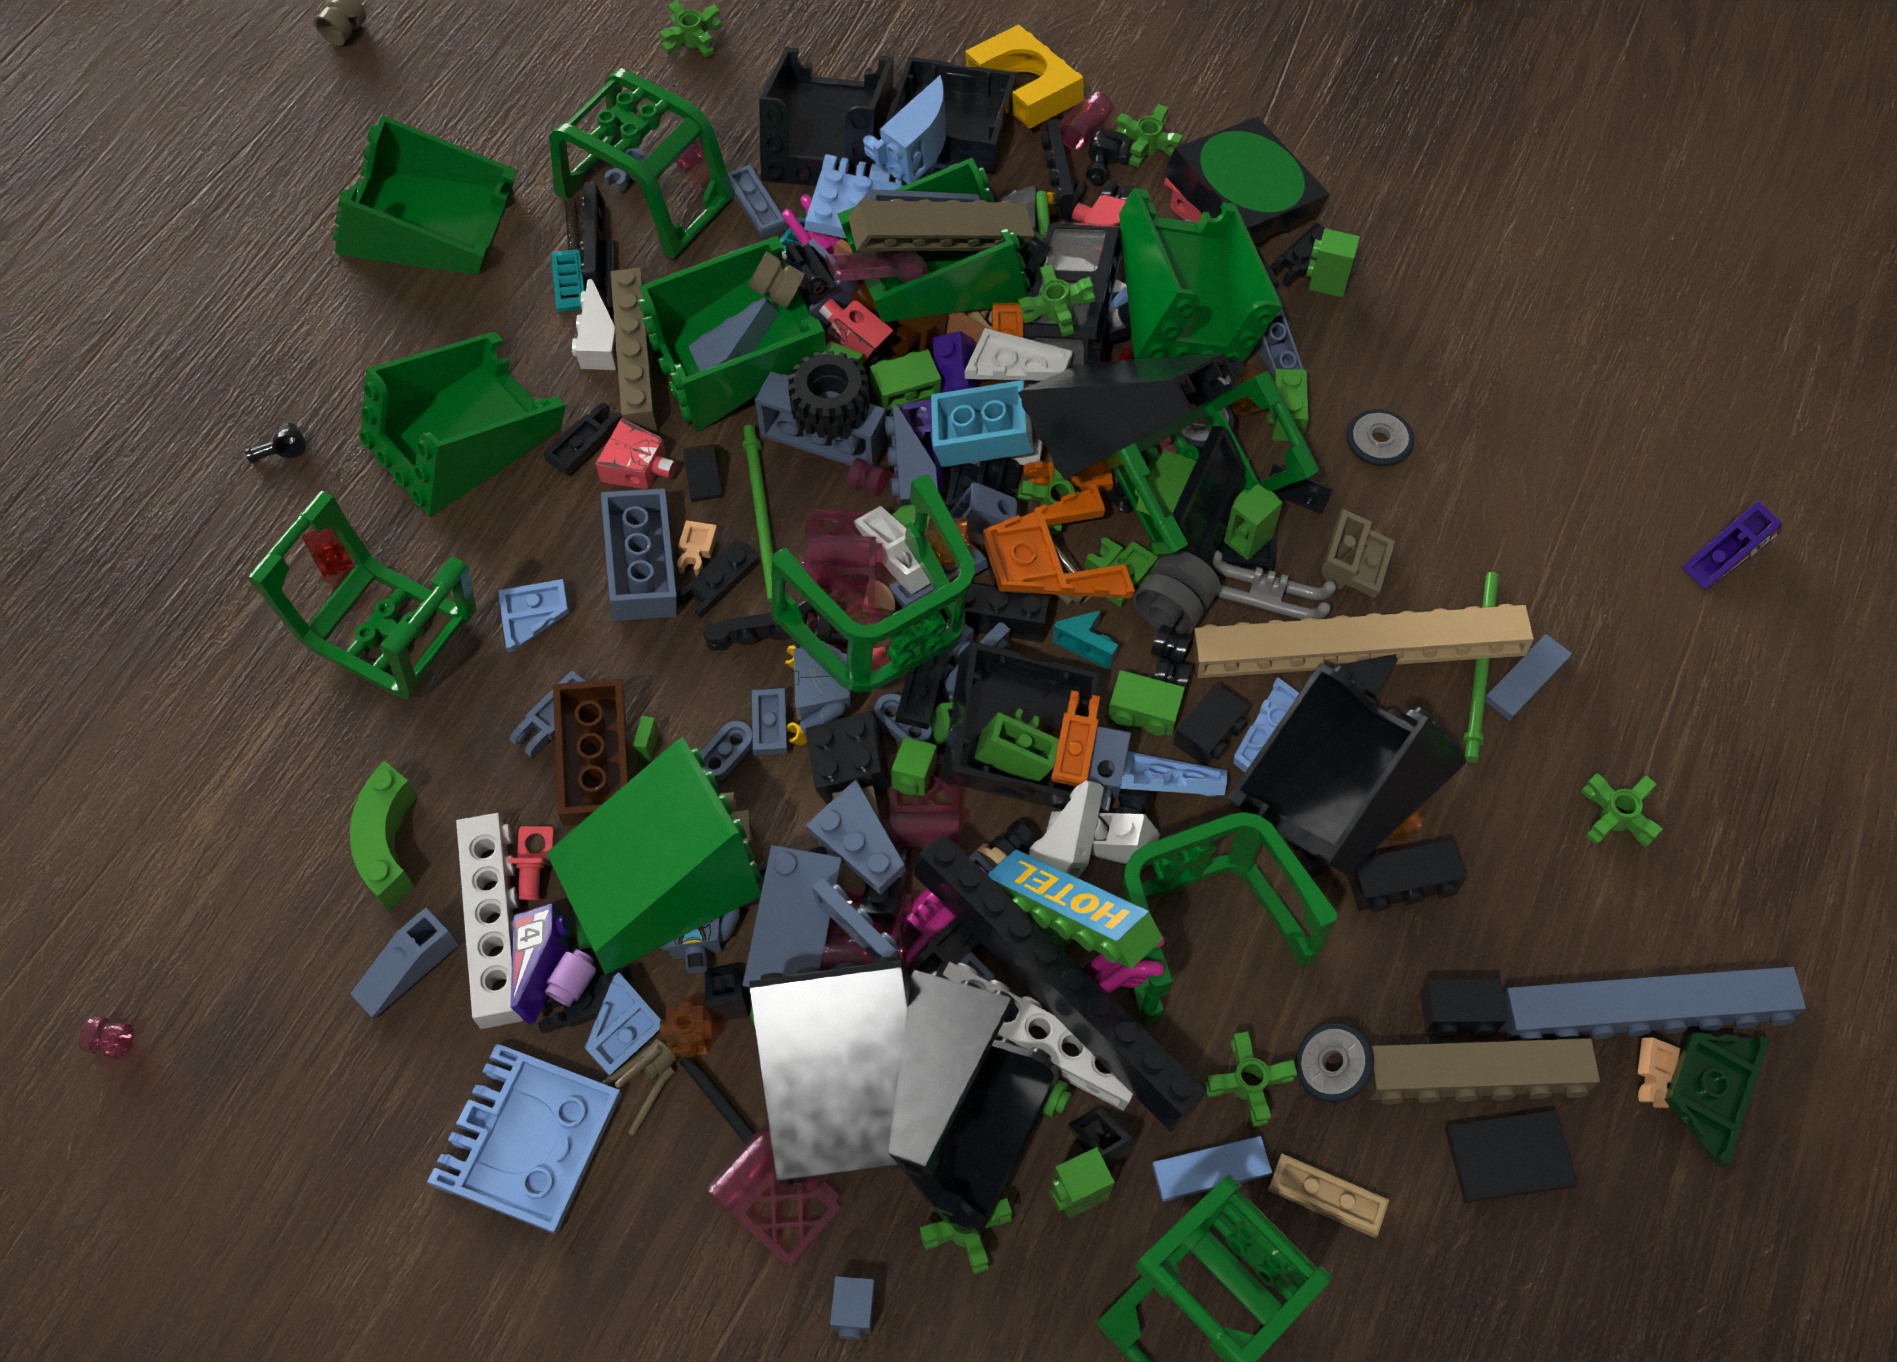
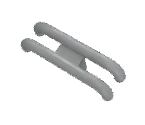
M1216 550L1210 563L1215 571L1230 578L1252 583L1250 592L1220 584L1218 597L1297 619H1324L1329 614L1330 605L1326 602H1322L1317 608L1311 609L1281 600L1284 592L1312 600L1327 599L1336 590V584L1333 581L1325 582L1322 587L1304 585L1289 581V575L1282 574L1280 578L1275 577V571L1270 570L1267 575L1263 573V568L1257 567L1256 571L1230 565L1222 560V553Z

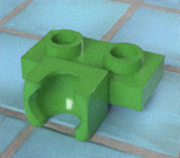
M1104 537L1101 539V557L1093 553L1088 554L1085 560V569L1091 570L1125 564L1134 590H1136L1150 574L1159 557L1153 555L1134 541L1122 551L1123 547ZM1105 597L1120 608L1128 600V598Z

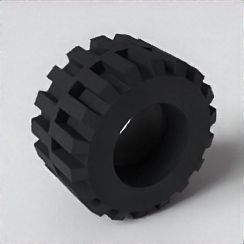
M827 351V354L822 355L820 352L813 353L812 358L806 356L801 360L802 365L796 364L793 368V374H790L788 378L791 414L793 419H796V424L800 428L805 427L806 433L810 435L814 432L817 433L820 438H825V435H831V438H838L840 433H843L845 436L850 434L851 428L858 429L861 426V420H866L868 416L867 410H869L870 406L868 377L865 375L863 366H858V361L855 358L847 359V354L840 352L839 355H835L834 351ZM828 391L841 393L840 395L832 398H822L817 396L823 392Z

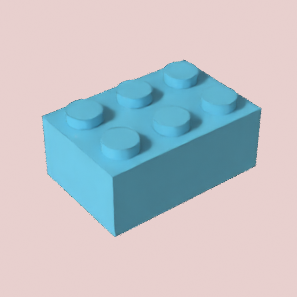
M1024 380L931 394L933 449L941 467L1033 453L1032 420L1030 415L1024 411L1021 403L1022 400L1018 392L1026 389Z

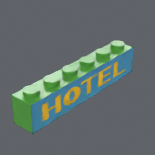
M1014 850L987 874L1041 927H1050L1056 930L1064 939L1068 940L1071 938L1079 942L1087 951L1095 950L1101 953L1111 963L1118 962L1132 969L1163 940L1149 911L1018 850Z

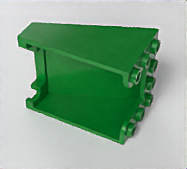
M381 115L378 124H372L367 135V141L370 142H368L364 153L366 160L361 170L362 182L357 180L354 186H350L349 190L343 189L338 200L340 208L335 219L337 226L332 240L337 242L335 253L341 256L479 275L512 190L517 170Z
M973 158L895 189L898 191L979 194L980 200L994 202L989 188H985V186L989 185L983 167L978 169ZM856 206L837 213L846 239L882 322L992 308V303H1019L1018 299L1028 297L1026 289L1030 288V283L1023 270L1026 269L1023 258L1019 251L1016 252L1021 247L1014 231L1009 233L1007 228L1001 229L1000 234L1003 243L984 251H856L848 218Z
M1133 188L1119 212L1135 359L1224 353L1226 357L1236 356L1244 362L1283 306L1236 204L1223 202L1220 206L1222 213L1216 218H1211L1209 212L1203 211L1197 223L1156 217L1157 212L1153 203H1148L1150 196L1147 190Z
M778 235L639 286L642 299L637 300L643 315L642 319L648 333L649 343L653 352L659 350L661 357L658 358L661 370L664 376L670 374L672 381L668 382L672 395L674 399H678L679 409L685 423L691 422L695 432L702 431L756 396L770 371L781 375H788L793 372L796 364L802 365L801 360L806 356L812 358L813 353L820 352L821 354L827 350L825 331L819 319H815L814 315H810L798 289L785 309L771 301L769 292L762 295L747 288L766 251L779 258L782 268L789 265L788 263L786 264L782 257L784 249ZM763 297L779 310L778 316L753 352L701 372L699 371L689 345L697 341L701 335L711 332L723 324L726 319L734 317L748 308L752 302Z
M495 331L366 369L365 383L363 384L364 400L363 407L361 408L362 425L359 432L360 441L365 448H368L373 453L379 464L390 472L396 483L407 491L414 503L420 506L429 517L437 514L561 430L565 411L564 402L557 395L535 401L508 373L510 360L508 358H497L496 347L503 345V340Z
M684 737L675 741L547 852L605 975L761 897V891L757 882L762 880V876L755 862L751 861L755 859V856L745 839L747 838L745 829L739 818L732 820L729 816L733 811L724 793L719 796L715 791L719 787L710 770H702L705 763L697 747L690 749Z

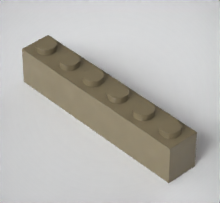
M869 198L859 201L848 217L856 251H984L1003 243L1000 230L1003 228H1007L1009 233L1015 232L1021 247L1017 251H1021L1035 236L1026 203H1013L1011 200L1002 202H986L985 200L974 202H960L959 200L932 202L930 199L920 201H904L903 199L876 201Z
M632 268L610 271L622 419L651 433H658L651 349L647 337L648 333L642 319L643 315L637 300L642 299L639 286L644 284L641 269Z
M1589 1038L1371 1046L1374 1054V1068L1367 1086L1369 1100L1381 1099L1382 1104L1391 1105L1402 1103L1404 1099L1418 1098L1420 1103L1438 1102L1441 1100V1097H1455V1101L1469 1102L1478 1099V1096H1492L1493 1100L1503 1101L1513 1099L1515 1095L1529 1094L1530 1099H1545L1551 1097L1552 1093H1565L1567 1098H1580L1589 1095V1092L1600 1083L1592 1039Z

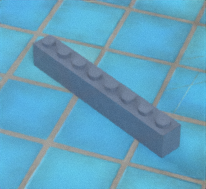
M1794 967L1507 988L1503 993L1507 1019L1504 1029L1507 1041L1543 1040V1038H1556V1040L1578 1039L1579 1036L1592 1035L1593 1039H1606L1613 1037L1615 1033L1628 1032L1630 1037H1638L1651 1033V1030H1664L1665 1034H1676L1684 1032L1690 1027H1700L1701 1031H1714L1722 1028L1723 1025L1735 1024L1738 1029H1745L1757 1026L1759 1022H1771L1772 1026H1783L1795 1022L1794 1018L1806 1009Z

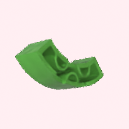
M383 761L367 780L356 801L351 818L350 845L352 856L361 878L378 901L390 912L415 887L400 867L397 853L395 852V833L399 831L403 817L418 796L408 780Z

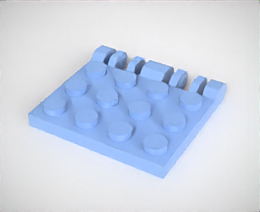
M826 154L807 213L804 230L846 239L837 213L856 206L869 189L895 190L902 187L904 181L896 179L895 183L890 182V171L885 166L879 168L876 164H872L868 178L864 176L866 162L859 161L857 165L856 176L846 174L849 169V160L847 158L841 159L839 171H837V156Z
M496 1044L489 1059L511 1069V1071L487 1063L483 1072L489 1078L504 1082L500 1093L483 1085H475L472 1091L477 1097L493 1103V1107L490 1108L468 1100L456 1123L458 1127L478 1135V1138L474 1140L452 1132L448 1141L458 1148H464L471 1152L466 1162L460 1161L448 1154H441L437 1163L460 1174L455 1176L434 1168L427 1183L437 1189L455 1194L557 1235L622 1093L613 1087Z

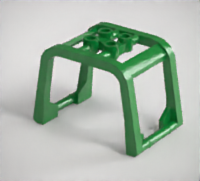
M624 69L615 70L606 79L605 85L566 123L559 124L549 135L555 194L568 201L585 184L584 175L601 159L634 177L643 188L657 229L663 254L672 259L693 241L694 237L734 196L716 135L708 118L699 108L687 100ZM622 87H625V88H627V89H629V90H631V91H633V92H632V93H631V92H628V91H623V92H622ZM606 96V110L600 111L597 115L598 127L591 134L575 127ZM644 98L656 103V105L650 103L642 105L639 109L640 117L636 116L637 105ZM667 110L685 119L642 163L625 153L628 149L639 147L642 139L651 130L660 126V117ZM699 137L711 180L703 196L705 210L684 231L683 226L679 224L673 225L657 179ZM567 142L590 153L571 172L569 169Z
M1268 370L1204 403L1190 414L1103 459L1108 470L1113 468L1151 540L1148 546L1153 555L1172 554L1187 546L1188 543L1174 516H1165L1145 475L1151 472L1140 452L1144 451L1150 463L1153 459L1158 460L1160 454L1155 444L1170 436L1177 449L1176 454L1197 461L1199 457L1197 448L1188 444L1181 430L1200 419L1203 420L1209 433L1212 426L1225 427L1246 469L1244 476L1247 481L1242 491L1251 490L1257 483L1266 490L1274 491L1306 479L1320 471L1307 446V442L1300 433L1284 402V398L1281 396ZM1246 396L1262 411L1272 406L1292 445V448L1284 451L1287 470L1261 481L1257 480L1221 411L1222 408ZM1135 490H1137L1150 515L1136 510L1139 497L1135 495Z
M922 475L912 480L910 501L915 507L914 521L906 524L904 542L926 574L934 592L884 620L872 625H862L854 622L810 577L786 547L772 556V619L841 687L853 692H870L883 687L950 649L960 640L964 631V608L967 592L974 580L975 561L932 478L928 475ZM928 515L935 524L960 570L959 576L951 583L925 535ZM786 582L845 639H848L846 666L804 623L797 603L785 590ZM942 608L945 609L949 619L951 620V624L948 629H946L947 623L945 622L944 617L939 612ZM890 638L891 646L887 650V654L892 661L871 672L874 644Z
M320 491L247 577L291 633L302 644L324 659L404 699L412 696L418 688L417 682L462 623H467L477 611L469 568L463 561L451 556L431 581L434 588L433 591L388 569L371 556L348 522L335 498L324 491ZM309 525L318 532L330 527L357 565L310 623L307 624L282 591L289 570V566L283 559V556ZM374 580L394 590L388 599L378 601L374 606L373 614L365 624L359 625L354 631L356 639L346 651L326 641ZM451 590L453 591L455 602L446 598ZM406 596L421 603L414 612L405 614L398 622L400 615L397 608ZM435 611L450 618V622L413 668L407 646L413 639H419L425 634L426 628L424 624ZM380 634L385 640L381 644L382 653L373 665L358 658L363 650L371 651L379 646ZM389 665L394 676L384 672Z
M1246 812L1227 815L1146 844L1136 850L1127 861L1123 879L1125 890L1121 899L1149 911L1147 900L1219 874L1233 873L1239 875L1246 881L1276 925L1300 968L1315 962L1338 916L1335 909L1274 826L1259 815ZM1236 833L1229 855L1211 858V855L1217 850L1213 840ZM1261 842L1300 898L1305 923L1312 933L1310 940L1254 864ZM1151 863L1157 878L1141 884L1139 874L1145 866ZM1161 947L1152 949L1143 960L1162 963L1165 968L1163 975L1159 977L1147 976L1145 982L1135 988H1131L1139 1021L1145 1026L1161 1021L1164 1008L1160 997L1170 993L1173 983Z
M1228 1175L1142 1256L1134 1267L1142 1277L1098 1320L1096 1326L1130 1362H1152L1135 1344L1141 1337L1136 1307L1155 1289L1164 1299L1169 1296L1212 1341L1209 1346L1224 1362H1257L1334 1277L1322 1265L1317 1268L1240 1191L1242 1186L1231 1175ZM1213 1226L1226 1238L1229 1248L1256 1272L1262 1282L1270 1287H1275L1288 1300L1284 1306L1209 1231ZM1190 1251L1264 1326L1256 1335L1227 1327L1223 1328L1180 1284L1182 1281L1177 1265Z

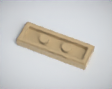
M1281 1154L1267 1190L1374 1238L1378 1236L1389 1203V1199L1284 1154Z

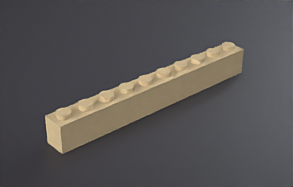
M1502 604L1498 607L1480 608L1478 606L1459 610L1440 608L1430 612L1415 613L1413 611H1403L1399 614L1387 615L1371 613L1358 617L1340 615L1330 619L1304 618L1300 621L1287 622L1281 620H1272L1267 623L1258 624L1241 622L1229 626L1210 624L1194 629L1193 652L1197 678L1312 671L1316 670L1320 663L1331 668L1335 665L1338 666L1394 654L1397 657L1396 665L1526 656L1534 638L1526 605L1513 606L1512 604Z

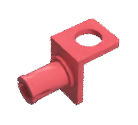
M521 826L519 828L517 858H508V863L515 865L519 869L517 900H540L541 869L553 867L547 855V852L554 846L553 827ZM533 834L542 835L546 843L543 851L537 854L530 853L526 847L527 839Z

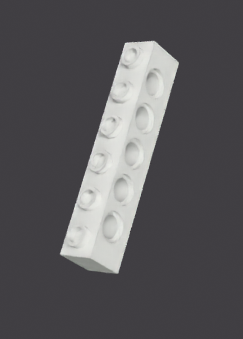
M499 813L456 820L472 1018L480 1029L522 1022L524 1019L510 1008L514 927L513 909L519 907L517 891L515 887L511 888L510 877L516 874L515 865L508 863V858H513L512 855L508 856L507 845L513 842L511 828L509 824L503 823ZM494 850L491 856L480 858L485 851ZM497 881L496 886L491 890H483L489 882ZM492 914H500V917L495 922L486 923L487 918ZM504 946L500 954L493 957L489 956L493 948ZM501 979L507 980L504 987L500 990H491L496 981Z
M949 961L943 973L949 980L962 983L964 980L970 981L983 990L990 992L1001 990L1015 999L1019 1013L1015 1020L1008 1023L1003 1022L995 1040L1007 1038L1015 1042L1019 1047L1031 1050L1032 1047L1044 1050L1051 1056V1062L1060 1073L1059 1078L1124 1111L1133 1094L1112 1073L1103 1074L1099 1072L1095 1067V1061L1098 1059L1053 1014L1041 1009L1042 1005L1038 1001L1027 996L1020 998L1010 993V989L1005 984L997 980H990L989 982L977 976V972L972 967L963 963L955 965ZM1032 1026H1040L1045 1030L1047 1037L1041 1040L1035 1039L1030 1035L1028 1029ZM1073 1043L1078 1047L1080 1055L1075 1057L1066 1055L1061 1045Z

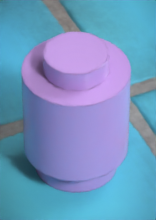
M577 949L573 954L565 952L547 980L549 986L545 993L557 1002L570 1007L574 1000H579L597 970L592 966L594 959Z

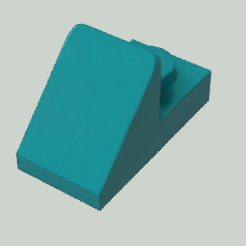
M1100 611L1075 616L1055 623L1052 643L1108 670L1112 668L1116 661L1118 644L1114 643L1106 635L1095 634L1099 627Z

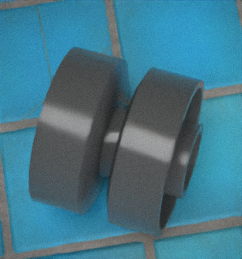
M1178 550L1172 554H1162L1151 569L1150 575L1144 579L1135 592L1133 603L1139 614L1155 628L1160 629L1163 624L1171 627L1175 633L1191 634L1202 618L1204 611L1208 609L1219 593L1221 585L1218 576L1207 563L1189 552Z

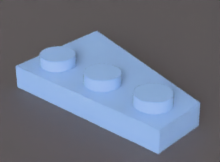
M1279 677L1274 682L1273 690L1268 699H1265L1257 719L1250 726L1234 755V764L1243 772H1246L1299 695V692Z
M1127 751L1120 789L1194 793L1205 796L1225 795L1228 770Z

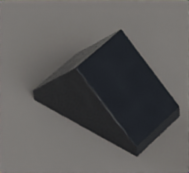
M715 444L684 448L683 457L691 502L723 498Z
M1394 654L1338 666L1348 671L1353 676L1351 680L1361 685L1366 690L1365 695L1376 701L1397 663V657Z
M740 962L708 968L705 971V1001L713 1023L748 1016L746 997L742 986L743 978Z
M1100 1106L1068 1124L1084 1153L1097 1147L1108 1170L1130 1158L1135 1145L1132 1137Z

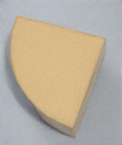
M869 578L863 602V611L889 616L895 613V600L889 588L883 583Z
M985 843L976 849L994 868L1007 857L999 848L994 847L990 850L988 844Z

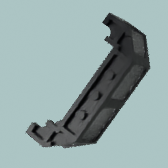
M1058 220L1048 225L1046 237H1042L1051 246V249L1037 272L1034 273L1035 283L1034 286H1030L1028 297L1042 295L1043 277L1040 268L1052 264L1056 279L1065 281L1068 286L1076 284L1081 279L1090 277L1096 301L1089 304H1076L1072 306L1071 316L1073 322L1071 323L1075 332L1073 334L1063 337L1058 322L1048 319L1046 314L1039 316L1032 322L1024 323L1023 320L1025 339L1073 351L1072 361L1069 366L1071 368L1078 364L1098 363L1103 359L1101 345L1120 258L1123 256L1120 222L1114 224L1065 223V220Z

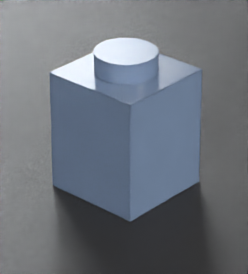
M835 1276L830 1327L833 1332H839L838 1338L861 1340L862 1334L871 1335L876 1287L874 1279Z

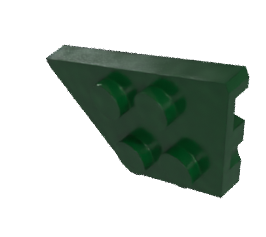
M1692 1033L1686 1036L1664 1100L1712 1160L1720 1167L1730 1165L1771 1040L1767 1037L1740 1038L1738 1035L1724 1034L1713 1036L1708 1033Z

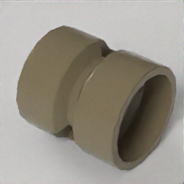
M331 0L328 6L315 17L314 25L321 36L328 42L341 46L352 36L353 31L357 30L365 21L366 12L357 0Z
M766 251L747 288L762 295L769 292L771 301L786 309L800 286L805 273L791 265L782 268L779 258Z

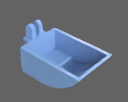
M941 75L880 129V140L871 135L865 136L863 139L865 154L875 161L876 166L880 168L885 165L896 179H902L907 184L914 182L934 164L944 146L946 139V115Z

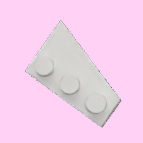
M985 328L965 369V379L1043 381L1067 370L1072 361L1073 351Z

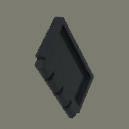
M1212 426L1172 513L1188 543L1182 550L1197 556L1208 565H1210L1216 552L1215 548L1218 547L1227 527L1226 524L1229 521L1234 501L1242 492L1247 481L1244 476L1246 469L1224 426Z

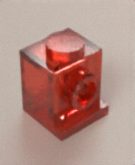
M330 527L320 532L314 530L302 535L324 579L354 567L348 552Z

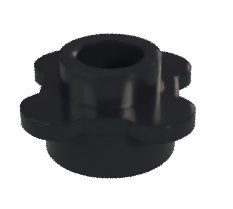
M1118 481L1113 486V491H1107L1106 501L1114 503L1121 513H1129L1132 504L1128 497H1121L1127 495Z

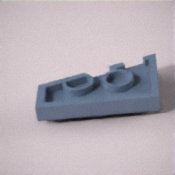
M856 779L806 824L807 831L836 857H841V861L880 895L906 871L903 861Z

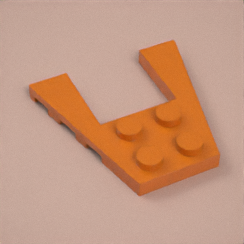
M1096 484L1090 485L1087 490L1078 494L1073 492L1063 496L1061 501L1046 506V504L1039 506L1030 514L1022 517L1017 515L983 530L982 539L999 591L1111 598L1133 597L1135 590L1125 564L1064 574L1048 529L1050 525L1103 517L1106 509Z

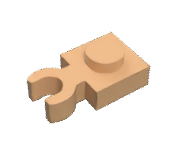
M686 520L678 545L679 553L682 554L677 562L679 573L683 574L688 564L695 565L694 571L696 576L703 570L701 557L711 558L718 534L717 525Z
M1642 1038L1637 1074L1645 1077V1083L1639 1089L1638 1098L1640 1102H1653V1107L1655 1108L1669 1107L1664 1099L1668 1091L1667 1085L1671 1082L1679 1059L1680 1048L1656 1038Z

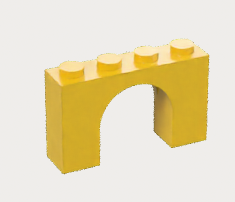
M1019 24L965 51L966 67H983L1009 72H1029L1040 76L1038 79L1012 92L1014 115L1028 128H1032L1084 101L1085 82L1082 75L1073 70L1063 59H1060L1046 45L1038 41L1032 33L1026 31Z

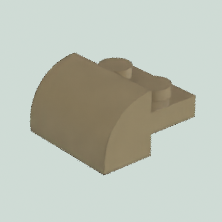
M1343 509L1337 518L1322 566V575L1326 581H1333L1339 590L1347 585L1375 598L1381 591L1395 541L1370 530L1371 521Z

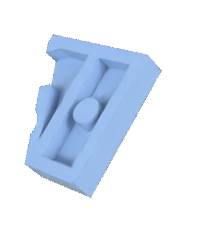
M563 579L498 590L505 645L508 652H514L569 614L566 587Z
M618 972L612 978L584 1049L608 1075H611L665 1024Z

